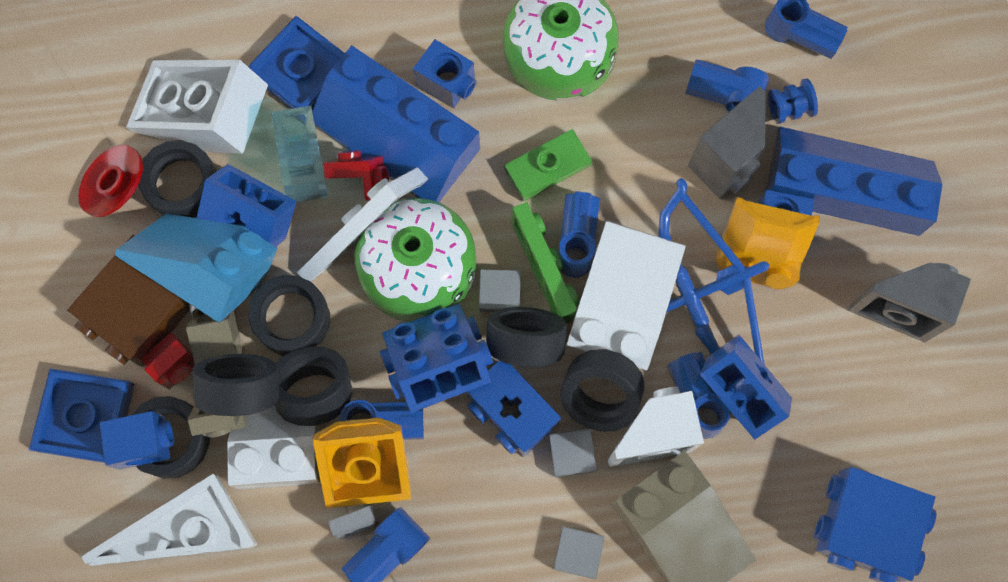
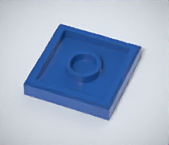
M295 16L248 67L268 84L267 91L305 120L313 112L327 74L345 53L298 16Z
M49 369L29 450L105 463L100 422L127 417L134 383L119 379Z

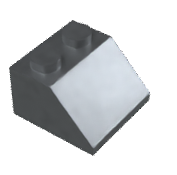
M761 86L699 138L688 164V167L719 199L730 190L734 194L741 191L751 181L752 177L750 175L761 165L757 159L765 147L766 91Z
M929 262L875 283L850 304L848 311L925 343L955 325L971 279L958 274L959 271L951 265Z

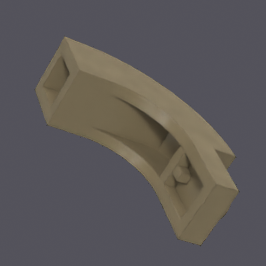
M234 310L220 323L210 316L203 314L193 316L186 326L195 366L208 358L228 354H243ZM194 405L188 418V423L192 436L203 434V436L219 437L233 430L246 428L248 415L217 416L205 413Z

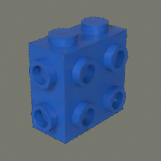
M460 303L448 308L438 309L430 315L411 322L398 324L394 328L382 332L387 348L381 350L380 354L387 373L391 374L388 376L397 400L405 397L411 413L491 383L486 368L487 365L493 364L491 354L485 340H481L482 337L474 316L466 318Z
M854 467L840 470L838 475L833 474L826 491V498L831 499L826 515L820 516L814 532V539L818 540L816 552L827 555V563L847 571H853L854 566L870 571L869 579L876 582L913 581L914 576L920 574L925 562V552L921 550L925 534L931 532L936 521L937 513L933 509L935 496Z

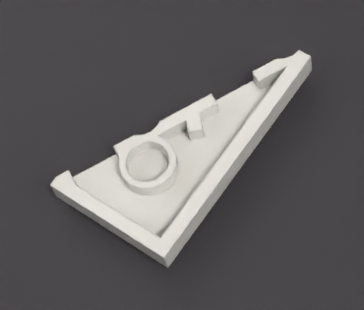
M417 167L391 182L386 178L382 179L367 193L371 200L364 207L358 204L345 214L341 219L345 226L297 273L302 278L312 282L331 266L333 261L349 245L353 246L356 244L359 235L391 204L398 201L405 194L422 186L428 178Z
M212 474L81 557L85 564L98 566L248 549L258 544L218 475Z

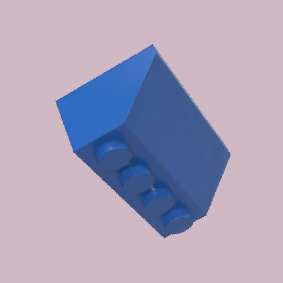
M352 45L327 74L309 119L312 125L348 150H361V157L382 156L383 166L387 167L391 180H395L418 167L428 180L410 193L417 198H425L437 202L441 201L480 150L478 130Z
M780 126L777 132L766 190L814 199L812 212L920 236L937 222L943 183L934 161Z

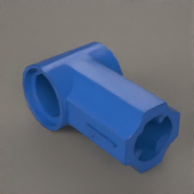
M778 0L765 22V30L773 40L778 42L792 40L829 59H832L848 31L847 26L811 10L806 0ZM782 15L789 17L792 21L785 19Z
M696 59L685 94L723 104L726 110L730 112L759 86L766 91L769 76L764 71L754 67H739L733 70Z
M576 191L575 193L565 195L558 255L563 267L560 271L571 278H580L591 270L596 251L595 241L600 198L588 192ZM571 249H579L585 253L586 257L581 260H574L566 252Z
M692 352L670 362L667 368L675 387H679L680 393L693 392L697 414L701 408L712 409L717 414L718 424L716 425L705 424L698 415L703 439H709L717 436L726 426L730 419L731 411L700 375L705 362L702 352Z
M359 399L351 401L341 411L340 422L350 421L352 416L362 412L370 415L371 418L380 417L401 425L404 440L424 439L423 409L411 413L407 402L369 403Z
M399 507L378 526L373 533L374 537L341 569L351 582H382L400 564L403 566L414 557L430 540V537L402 507Z

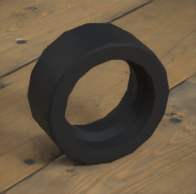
M183 140L167 141L154 147L142 160L143 171L138 187L143 198L162 216L169 214L191 218L197 217L205 180L217 172L213 162L207 153L196 144ZM189 160L194 162L202 173L199 188L191 196L181 201L165 200L156 188L160 173L168 165L177 161Z
M282 275L268 280L256 290L249 304L248 320L253 334L268 350L285 356L291 351L307 346H317L323 341L330 325V310L323 294L311 281L300 276ZM287 293H298L306 297L314 311L313 322L309 330L302 336L294 339H282L274 335L269 330L266 322V313L270 304L279 296Z
M532 307L503 308L494 311L488 317L486 344L491 356L506 364L521 367L547 366L560 361L565 354L567 324L559 315L544 309Z
M307 346L291 351L277 361L276 364L279 369V399L275 404L276 412L285 421L298 426L320 425L330 422L339 416L345 405L350 403L353 389L345 359L336 351L326 347ZM325 375L335 379L332 385L320 394L298 397L287 393L294 383L305 377Z
M607 349L589 350L578 355L569 365L562 384L560 397L565 411L583 427L599 432L617 431L629 426L637 417L645 384L642 372L636 364L621 353ZM587 377H601L611 380L623 389L627 399L615 404L595 401L583 392L579 386V381Z
M254 354L220 355L198 363L192 370L195 406L205 413L217 416L252 415L271 408L279 399V369L276 362L267 357Z
M172 396L154 397L140 404L129 416L150 411L159 415L174 413L180 415L188 422L194 406ZM203 434L191 435V442L187 451L180 458L172 462L158 461L135 467L141 472L162 479L179 478L192 472L204 460L210 445V437L203 436Z

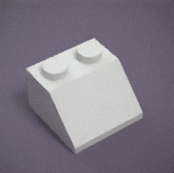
M669 387L654 391V397L648 399L608 458L609 468L677 456L684 450L688 454L701 446L704 441L693 392L680 393L679 387Z
M275 405L263 412L248 415L246 428L233 430L229 434L227 442L228 486L242 490L321 484L313 445V435L321 431V424L316 426H298L287 422L276 412Z

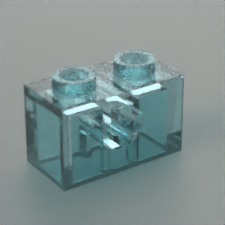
M312 106L271 112L286 196L297 202L327 198L328 193Z

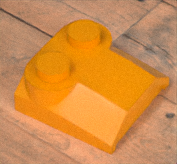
M737 197L722 239L745 268L762 261L769 263L767 271L750 278L751 283L781 290L792 287L799 281L801 265L819 225L820 216L806 215L746 201L743 198ZM718 247L715 262L718 264L719 270L732 266L733 264Z
M380 417L335 422L313 435V445L326 508L411 499L409 461L406 456L401 425Z

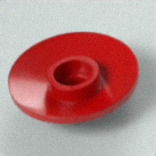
M117 145L104 151L92 162L82 178L78 193L79 204L84 212L93 217H104L120 209L130 199L142 176L143 161L140 153L129 145Z

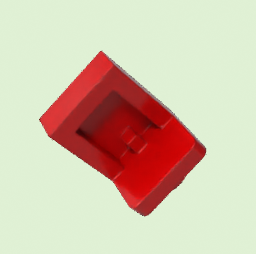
M361 150L336 152V159L323 163L325 179L363 177L365 201L371 200L367 193L384 178L389 181L388 169L386 166H383L382 156L361 157Z
M169 333L142 358V362L146 365L144 370L149 376L169 390L174 385L184 381L195 367L192 352L173 333Z

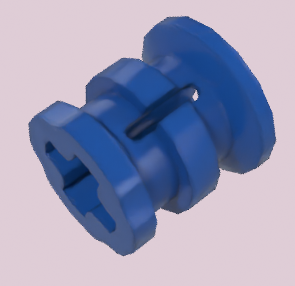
M808 78L802 79L798 87L791 84L784 86L783 91L772 89L768 92L769 109L776 124L784 123L787 117L795 120L801 118L803 113H806L809 117H814L818 113L816 92Z

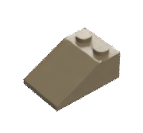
M685 450L611 503L614 510L666 582H728L756 561L714 489Z

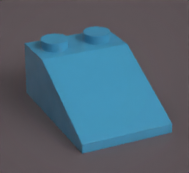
M165 214L117 248L115 256L220 323L265 282L277 247L244 226Z

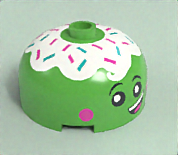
M518 0L507 16L503 31V47L508 69L523 88L536 96L557 101V98H570L581 94L584 97L598 89L607 80L616 63L619 44L618 26L615 16L605 0Z
M407 198L394 202L359 235L355 247V270L367 298L384 314L401 321L411 322L430 315L438 309L461 304L470 292L475 280L477 256L475 243L469 228L457 213L434 200Z

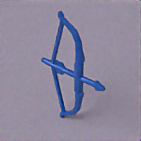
M680 178L676 182L677 191L660 212L658 237L672 241L669 233L670 215L677 204L682 201L733 265L718 271L716 281L695 289L686 268L680 264L675 283L681 296L669 301L666 312L685 305L693 324L697 327L695 329L696 336L708 349L709 353L712 354L720 347L709 326V319L700 298L719 290L730 295L744 289L754 353L765 365L750 278L767 271L769 263L762 261L745 268L686 194L687 183L684 179Z

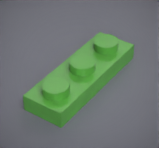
M528 202L512 207L510 222L551 312L559 315L566 323L573 321L577 313L576 307L579 306L578 296L570 283L565 285L559 272L563 269L561 259L554 247L549 249L543 237L546 234V229L538 212L532 213Z

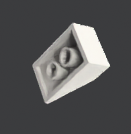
M153 60L126 128L131 132L167 141L183 140L196 144L202 150L214 153L243 154L268 84L241 60Z
M606 221L567 345L584 351L607 349L618 352L632 360L638 368L648 371L686 245Z

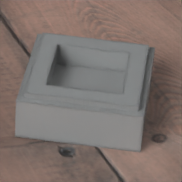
M480 269L479 312H494L503 308L520 307L521 271Z
M590 429L549 435L555 478L597 471Z
M370 506L328 521L332 535L340 539L375 527L379 523L374 508Z
M562 527L553 570L596 579L605 536Z

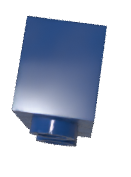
M227 164L205 180L197 219L244 226L277 247L287 237L297 201Z
M737 335L706 357L700 373L701 377L754 440L789 417L792 397L740 335Z
M498 361L488 370L491 383L467 392V397L471 401L467 408L482 424L489 420L496 427L499 433L495 438L511 455L518 451L524 458L560 424L561 417L511 364ZM504 402L509 406L515 403L519 404V417L517 419L512 415L506 418L502 417V404Z

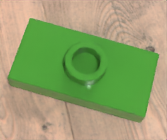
M571 129L505 164L504 170L524 202L590 167L592 159L574 130Z

